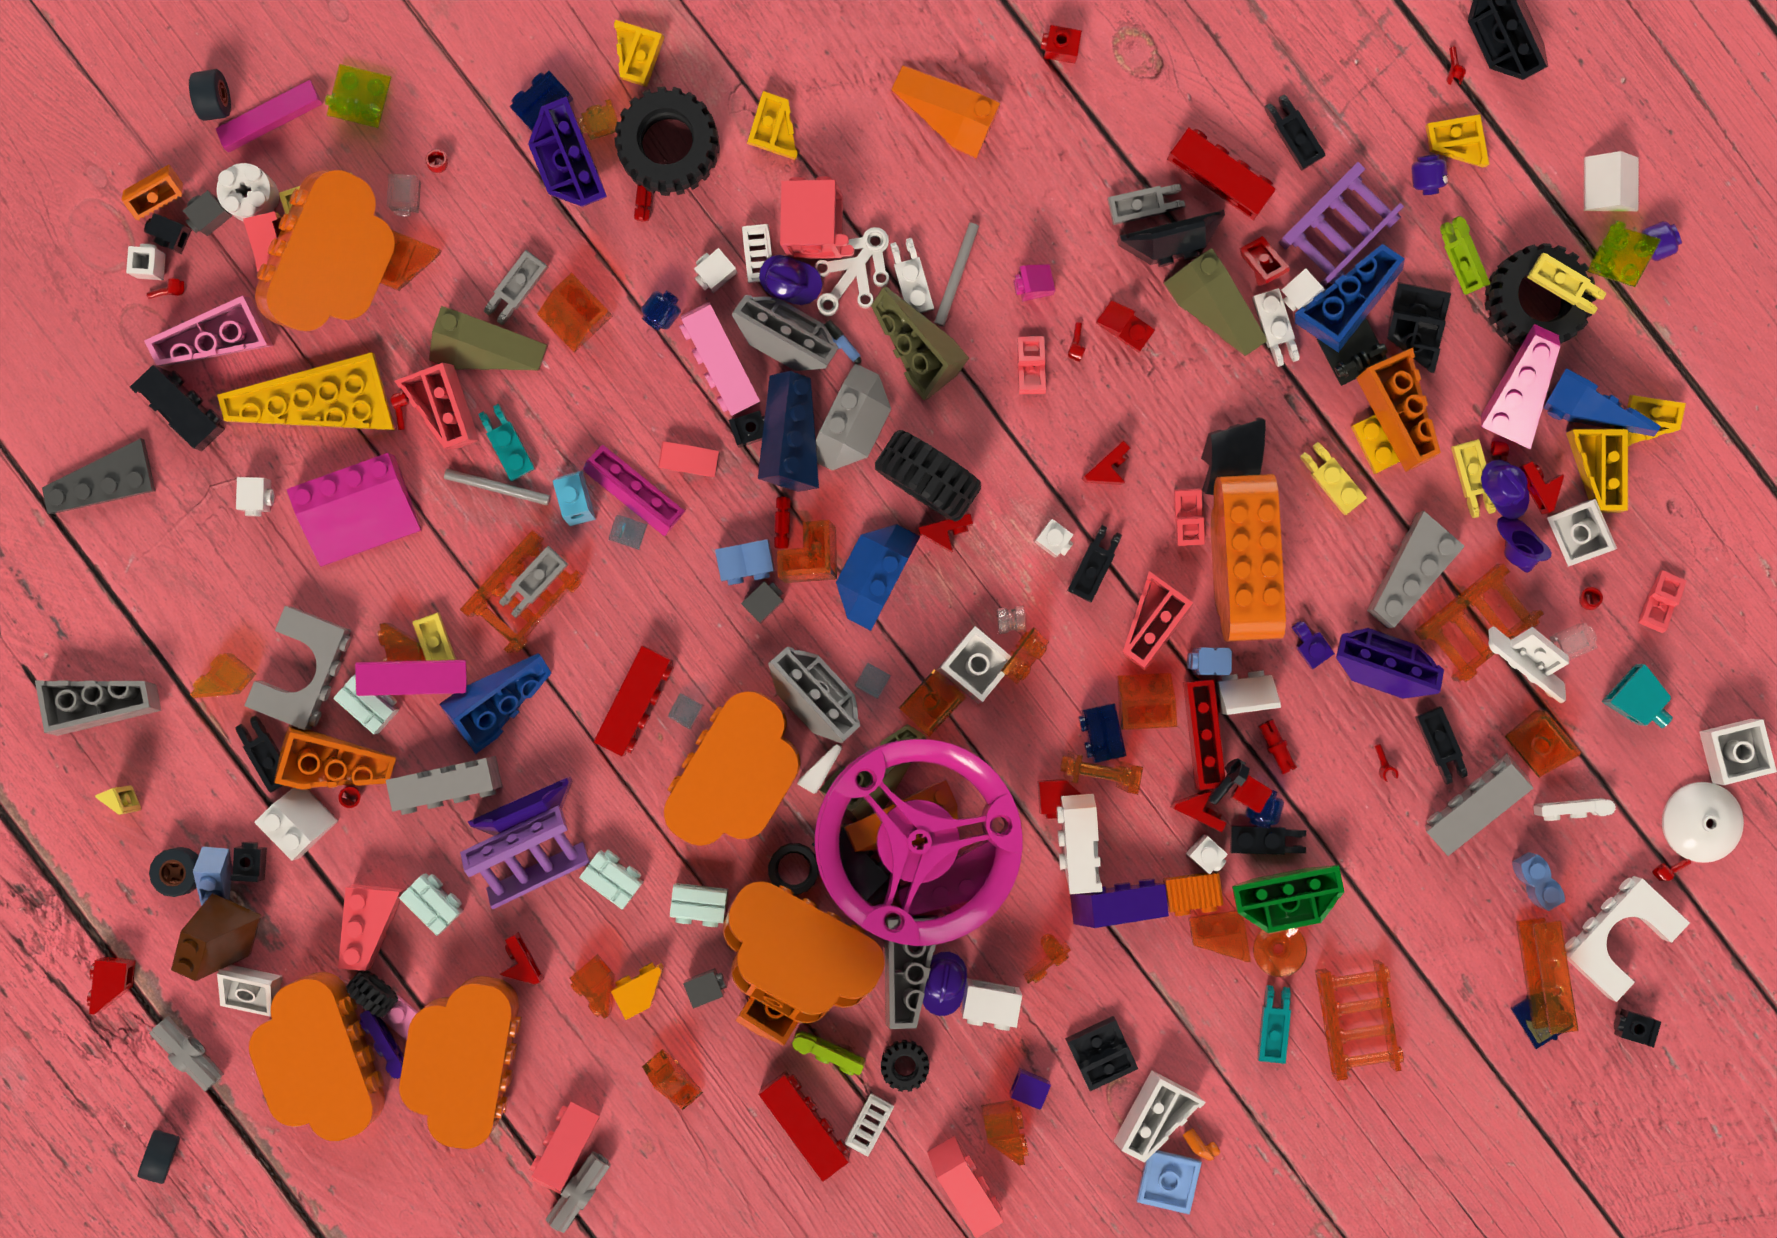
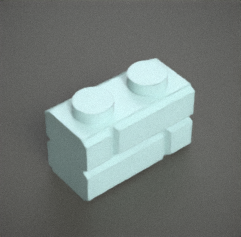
M356 674L349 679L333 698L373 734L380 733L399 711L395 706L397 701L391 695L357 696Z
M600 850L579 878L623 910L644 881L640 879L642 875L631 866H628L626 869L619 864L620 858L610 850H607L605 853Z
M425 873L399 899L438 936L464 910L460 907L462 905L461 901L454 894L450 893L448 895L441 888L443 883L435 875L431 874L429 876Z
M675 883L672 891L670 917L676 918V923L691 924L692 920L702 921L703 926L718 927V923H724L729 890Z

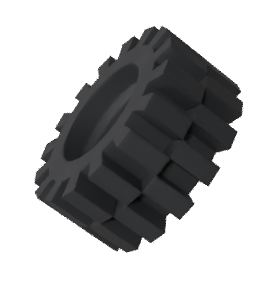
M368 970L358 971L346 986V991L350 994V997L355 999L357 1004H361L366 1011L368 1009L371 1014H376L377 1017L383 1018L398 1001L395 991L391 990L389 985H386L382 979H378V976L372 975Z
M902 1040V1042H894L892 1046L889 1045L886 1048V1052L883 1053L881 1060V1073L884 1081L889 1083L891 1088H897L900 1092H903V1090L910 1092L913 1088L918 1089L921 1087V1083L926 1081L927 1074H929L927 1053L914 1041L907 1042V1040ZM901 1056H909L915 1061V1070L908 1076H902L895 1070V1061Z

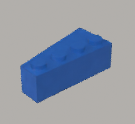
M1384 244L1380 245L1356 264L1355 268L1338 278L1331 287L1319 293L1308 305L1295 312V324L1339 353L1402 272L1405 258Z

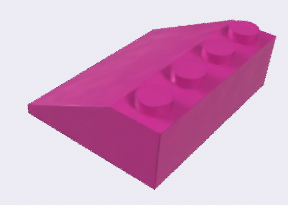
M385 453L286 489L295 515L320 567L422 531L396 457L390 453Z

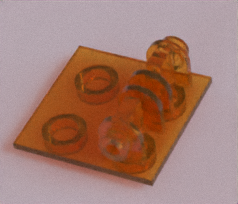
M1034 627L1029 632L1026 631L1018 641L1020 646L1016 644L1017 650L1015 652L1011 650L1012 656L1001 670L1015 684H1018L1020 680H1024L1029 675L1032 664L1036 659H1040L1047 650L1049 642Z
M1045 934L1041 938V946L1047 956L1023 974L1028 984L1031 981H1034V983L1039 982L1048 974L1046 970L1053 964L1059 966L1069 958L1067 953L1071 949L1066 942L1060 944L1052 934Z

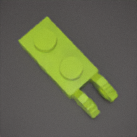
M1458 216L1453 219L1452 224L1449 222L1442 224L1440 231L1446 245L1444 247L1463 293L1467 295L1490 285L1471 235H1469L1470 228L1467 221L1463 217Z
M803 1030L794 1036L792 1047L799 1051V1053L805 1055L811 1052L822 1063L829 1064L831 1062L840 1066L839 1069L848 1075H854L855 1073L860 1076L865 1065V1058L820 1037L806 1033V1031L803 1032Z

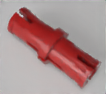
M1274 719L1266 721L1265 724H1260L1258 728L1261 730L1269 746L1267 750L1269 754H1273L1281 774L1290 772V769H1296L1297 765L1294 763L1286 747L1288 743L1282 739Z

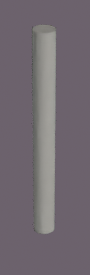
M969 223L934 322L936 325L942 327L945 325L979 228L977 224Z
M446 469L444 479L531 502L548 506L550 501V495L455 470Z

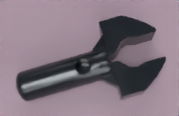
M1237 758L1230 761L1224 767L1227 772L1226 777L1208 798L1212 804H1217L1233 784L1242 786L1247 780L1250 768L1245 766V762Z

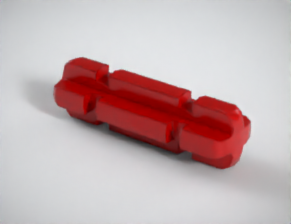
M637 185L635 205L638 208H635L634 219L646 222L650 219L651 210H648V207H651L652 192L647 191L642 185Z
M780 496L776 498V508H778V511L775 512L776 537H774V547L777 549H787L789 547V538L787 537L790 527V512H788V509L791 506V499L789 497Z

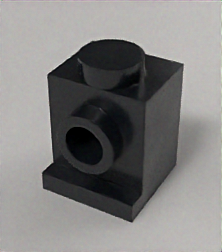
M153 213L152 218L147 220L144 227V232L154 237L152 242L165 248H170L181 255L192 231L185 225Z
M760 410L729 420L738 448L762 441L765 415L762 416ZM754 423L756 425L755 431L748 432L746 430L747 424Z
M242 842V846L235 847L233 872L230 881L259 882L265 880L267 848L258 847V842ZM245 857L250 859L249 867L244 866Z
M1621 1008L1620 1014L1614 1020V1034L1654 1048L1661 1021ZM1639 1024L1637 1033H1635L1634 1028Z

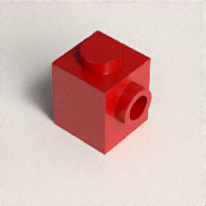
M1050 25L1049 32L1043 33L1040 49L1045 50L1044 58L1075 64L1082 30Z

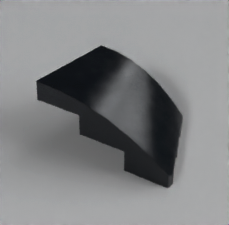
M1397 282L1387 339L1403 351L1413 348L1415 354L1413 359L1424 366L1429 372L1435 373L1451 292Z
M1258 417L1255 418L1256 421L1244 425L1236 424L1226 430L1208 433L1201 459L1209 465L1202 488L1205 494L1214 495V484L1217 477L1260 475L1265 446V419Z

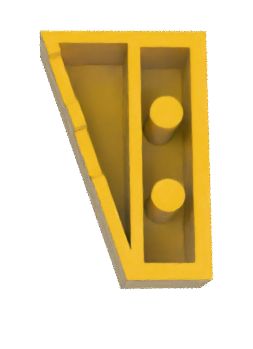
M1573 429L1566 432L1588 500L1596 499L1602 513L1628 511V429Z

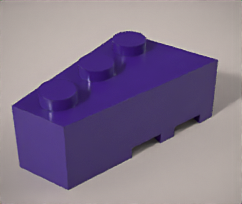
M1155 879L1139 880L1137 885H1130L1129 882L1114 884V887L1111 888L1102 886V892L1070 894L1073 924L1100 928L1169 916L1165 884L1155 883Z

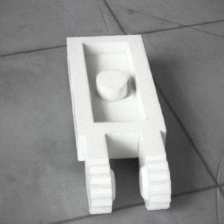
M912 238L906 239V247L911 259L901 262L898 245L896 242L891 243L890 247L895 262L894 269L903 300L919 313L934 310L920 257H917Z
M1274 289L1253 296L1261 328L1267 339V347L1271 349L1275 364L1278 367L1284 364V358L1278 346L1286 343L1292 361H1298L1300 356L1280 289Z
M1603 798L1533 805L1534 815L1544 817V821L1560 820V815L1570 814V818L1587 817V812L1598 816H1609L1615 813L1614 811L1616 810L1614 801Z

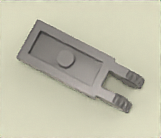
M1181 185L1157 186L1108 197L1107 201L1113 225L1162 215L1166 212L1186 207L1184 200H1177L1164 204L1163 196L1177 194L1182 191Z
M525 250L494 291L495 294L485 306L484 312L488 315L493 313L500 304L501 299H503L508 305L498 316L497 322L501 325L505 324L549 267Z
M547 546L511 584L512 587L501 598L499 603L503 607L508 605L519 592L524 599L511 613L517 618L530 603H534L569 564L550 546Z

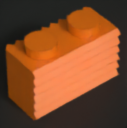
M168 164L124 189L121 200L135 220L140 221V217L144 218L145 215H149V212L154 213V209L163 208V204L168 205V201L172 202L173 199L177 200V196L181 197L183 182Z
M1212 871L1211 874L1205 872L1163 878L1166 887L1168 911L1174 912L1175 916L1190 915L1193 909H1201L1203 913L1214 912L1218 910L1217 906L1224 905L1218 872Z

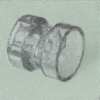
M1016 606L1010 610L1005 607L997 608L999 634H1007L1012 630H1015L1017 633L1026 632L1024 606Z

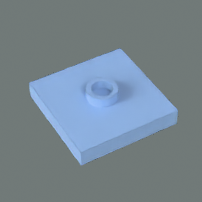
M1157 1150L1144 1164L1136 1201L1190 1215L1202 1161Z

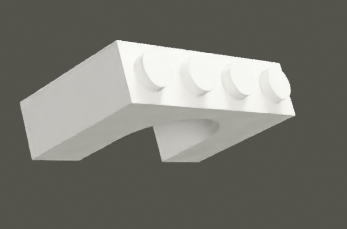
M1635 876L1629 877L1619 886L1620 891L1602 904L1600 913L1596 917L1589 918L1582 927L1584 930L1577 937L1574 936L1569 939L1564 946L1565 950L1561 953L1607 998L1615 1002L1635 982L1612 961L1608 954L1607 937L1611 928L1624 918L1638 917L1662 940L1672 943L1690 924L1643 878Z

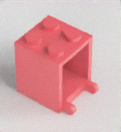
M821 176L817 177L816 180L792 177L789 181H781L780 245L786 255L794 259L852 256L855 250L852 245H848L849 238L847 235L842 234L843 194L836 180Z

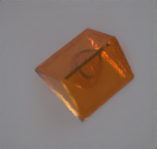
M934 669L900 705L899 709L930 737L966 697Z
M1535 710L1505 735V738L1538 778L1581 754L1579 749L1547 711Z

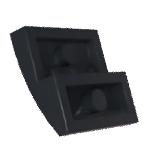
M1114 1016L1065 1038L1089 1091L1095 1090L1138 1069Z

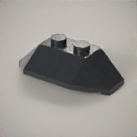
M1473 0L1468 23L1490 69L1525 80L1548 67L1544 41L1524 0Z
M1220 210L1120 235L1117 240L1118 246L1150 265L1158 263L1159 267L1173 264L1174 259L1184 257V260L1195 259L1206 248L1224 218L1225 212Z

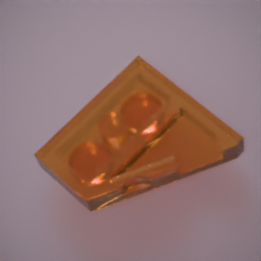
M392 230L395 241L394 251L380 284L400 291L433 262L442 251Z
M1237 910L1188 918L1192 944L1194 946L1244 962H1251L1244 917L1238 914Z

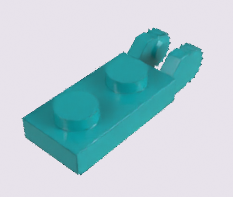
M498 403L493 408L496 416L502 423L501 426L494 429L490 418L484 411L478 415L488 432L486 434L510 481H514L535 470V467L512 422L508 421Z
M1267 985L1264 997L1265 1006L1262 1007L1257 1060L1286 1064L1291 1010L1289 1009L1291 991L1289 987H1283L1281 992V1008L1273 1007L1274 987Z

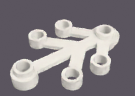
M873 227L868 229L863 237L849 239L848 245H852L854 249H862L857 257L828 262L826 260H819L816 262L814 268L817 271L820 264H825L828 267L824 273L818 271L821 277L828 276L830 272L847 270L831 293H825L819 297L817 306L821 314L832 316L838 311V300L856 276L859 289L858 304L865 309L871 307L873 295L869 291L865 265L871 256H873L876 271L873 275L874 284L878 287H884L888 284L889 275L885 271L883 252L888 247L889 238L883 229ZM873 237H878L881 242L879 245L874 246L870 243V240ZM877 275H885L886 281L879 283L876 280ZM862 296H869L870 302L868 304L861 303L860 299ZM826 301L833 303L831 310L824 309L823 304Z

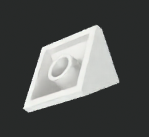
M1622 151L1585 157L1584 211H1638L1639 157Z
M1596 499L1584 501L1547 517L1568 567L1617 549Z
M235 965L219 969L217 977L220 1006L271 1017V1004L274 996L280 990L281 975Z

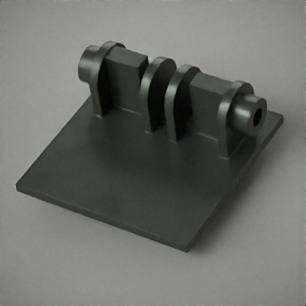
M1366 318L1339 353L1319 339H1316L1341 386L1355 380L1368 367L1387 359L1385 355L1388 353L1386 346L1383 343L1379 344Z

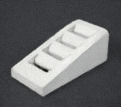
M768 224L742 227L748 283L760 282V273H753L752 268H761L765 262H752L751 258L767 256V259L772 256ZM764 234L762 239L749 240V235ZM765 245L766 247L765 250L750 251L751 246Z
M839 744L834 745L798 780L797 784L813 794L817 793L841 752L842 746Z
M870 1093L845 1139V1144L868 1157L894 1105ZM871 1104L884 1110V1114L881 1115L870 1109ZM866 1114L878 1120V1125L865 1119ZM862 1124L873 1130V1134L871 1135L860 1129V1125ZM857 1134L868 1141L867 1145L854 1138Z

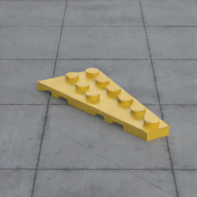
M373 352L217 395L223 419L226 422L395 430L376 357Z

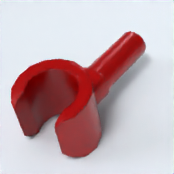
M1452 46L1449 48L1451 68L1446 81L1451 85L1455 77L1461 85L1466 69L1459 65L1456 47Z
M173 278L168 279V288L148 292L147 297L152 299L163 295L181 296L184 293V281Z
M1080 322L1075 324L1074 338L1068 351V357L1080 362L1086 349L1078 345L1082 329V323Z
M401 391L391 396V403L397 415L398 430H405L402 407L408 405L409 400L404 391Z
M1493 441L1490 449L1491 455L1499 456V460L1507 462L1509 454L1508 444Z
M1381 744L1375 745L1381 764L1379 769L1380 777L1388 782L1386 772L1392 770L1394 778L1397 779L1399 776L1398 771L1389 765Z
M1685 859L1670 868L1665 863H1662L1652 873L1659 881H1670L1674 878L1677 871L1690 865L1691 860Z

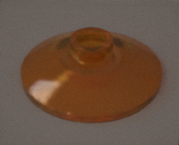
M1296 928L1273 933L1261 930L1253 944V955L1257 965L1265 973L1275 977H1286L1297 972L1304 964L1307 956V944L1304 936ZM1281 944L1283 946L1281 953L1274 952L1275 945Z

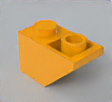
M653 962L639 969V975L633 978L627 975L615 982L616 987L612 989L611 993L625 1020L645 1011L653 1004L664 969L662 963L656 966Z

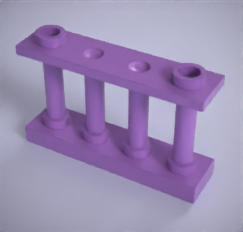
M1359 162L1278 242L1285 250L1291 244L1295 248L1298 246L1328 275L1320 283L1323 287L1329 282L1334 284L1338 278L1345 273L1342 269L1385 225L1391 228L1401 218L1398 212L1404 206L1400 203L1391 211L1362 182L1363 179L1360 177V174L1365 168ZM1347 188L1351 191L1354 189L1383 218L1373 230L1343 201L1344 197L1341 194ZM1328 207L1332 210L1335 208L1365 237L1355 248L1324 220L1325 216L1322 213ZM1310 225L1313 228L1317 227L1346 256L1336 268L1305 238L1307 235L1304 231Z
M559 805L460 852L463 868L468 877L480 872L489 884L486 890L492 909L589 864L590 861L585 844L581 842L572 846L564 834L568 828L563 811ZM554 837L563 851L548 858L539 844ZM529 849L538 863L523 869L515 855ZM505 861L514 875L499 881L490 867Z

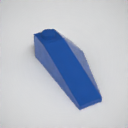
M1567 368L1544 406V409L1548 410V415L1557 420H1562L1563 418L1571 422L1609 429H1628V432L1653 437L1661 427L1635 409H1623L1618 398L1613 395H1601L1596 391L1598 385Z
M537 653L467 685L466 693H454L439 705L473 752L477 754L502 734L503 730L501 728L510 717L515 718L519 713L517 709L526 698H532L552 673L542 656Z

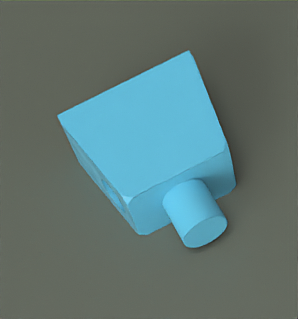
M583 471L560 476L553 480L562 517L570 527L596 520Z

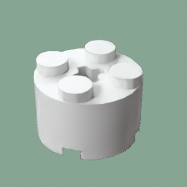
M248 163L235 164L222 171L218 176L217 197L221 206L241 221H243V218L273 212L279 203V191L275 182L255 165Z

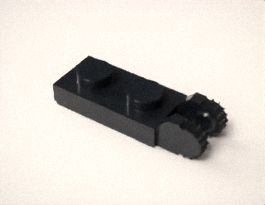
M1284 94L1279 97V103L1288 115L1284 119L1280 117L1276 108L1271 103L1264 107L1277 133L1300 170L1303 171L1326 155L1299 110L1296 111L1288 97Z
M1101 525L1093 543H1090L1067 589L1068 592L1090 603L1093 601L1115 556L1114 552L1122 537L1121 534L1116 533L1110 541L1111 544L1108 550L1099 547L1101 540L1107 532V527Z
M1442 706L1415 716L1444 783L1448 785L1453 782L1452 775L1446 765L1447 762L1452 760L1461 778L1467 777L1468 771L1462 759L1463 754Z
M255 715L250 718L251 725L258 735V738L252 741L248 730L242 724L235 728L244 744L243 748L267 790L272 793L284 786L274 783L280 751L270 734L266 732V728L260 719Z
M1230 826V853L1285 855V853H1306V847L1302 845L1285 846V836L1302 838L1306 836V830L1286 829L1285 827Z

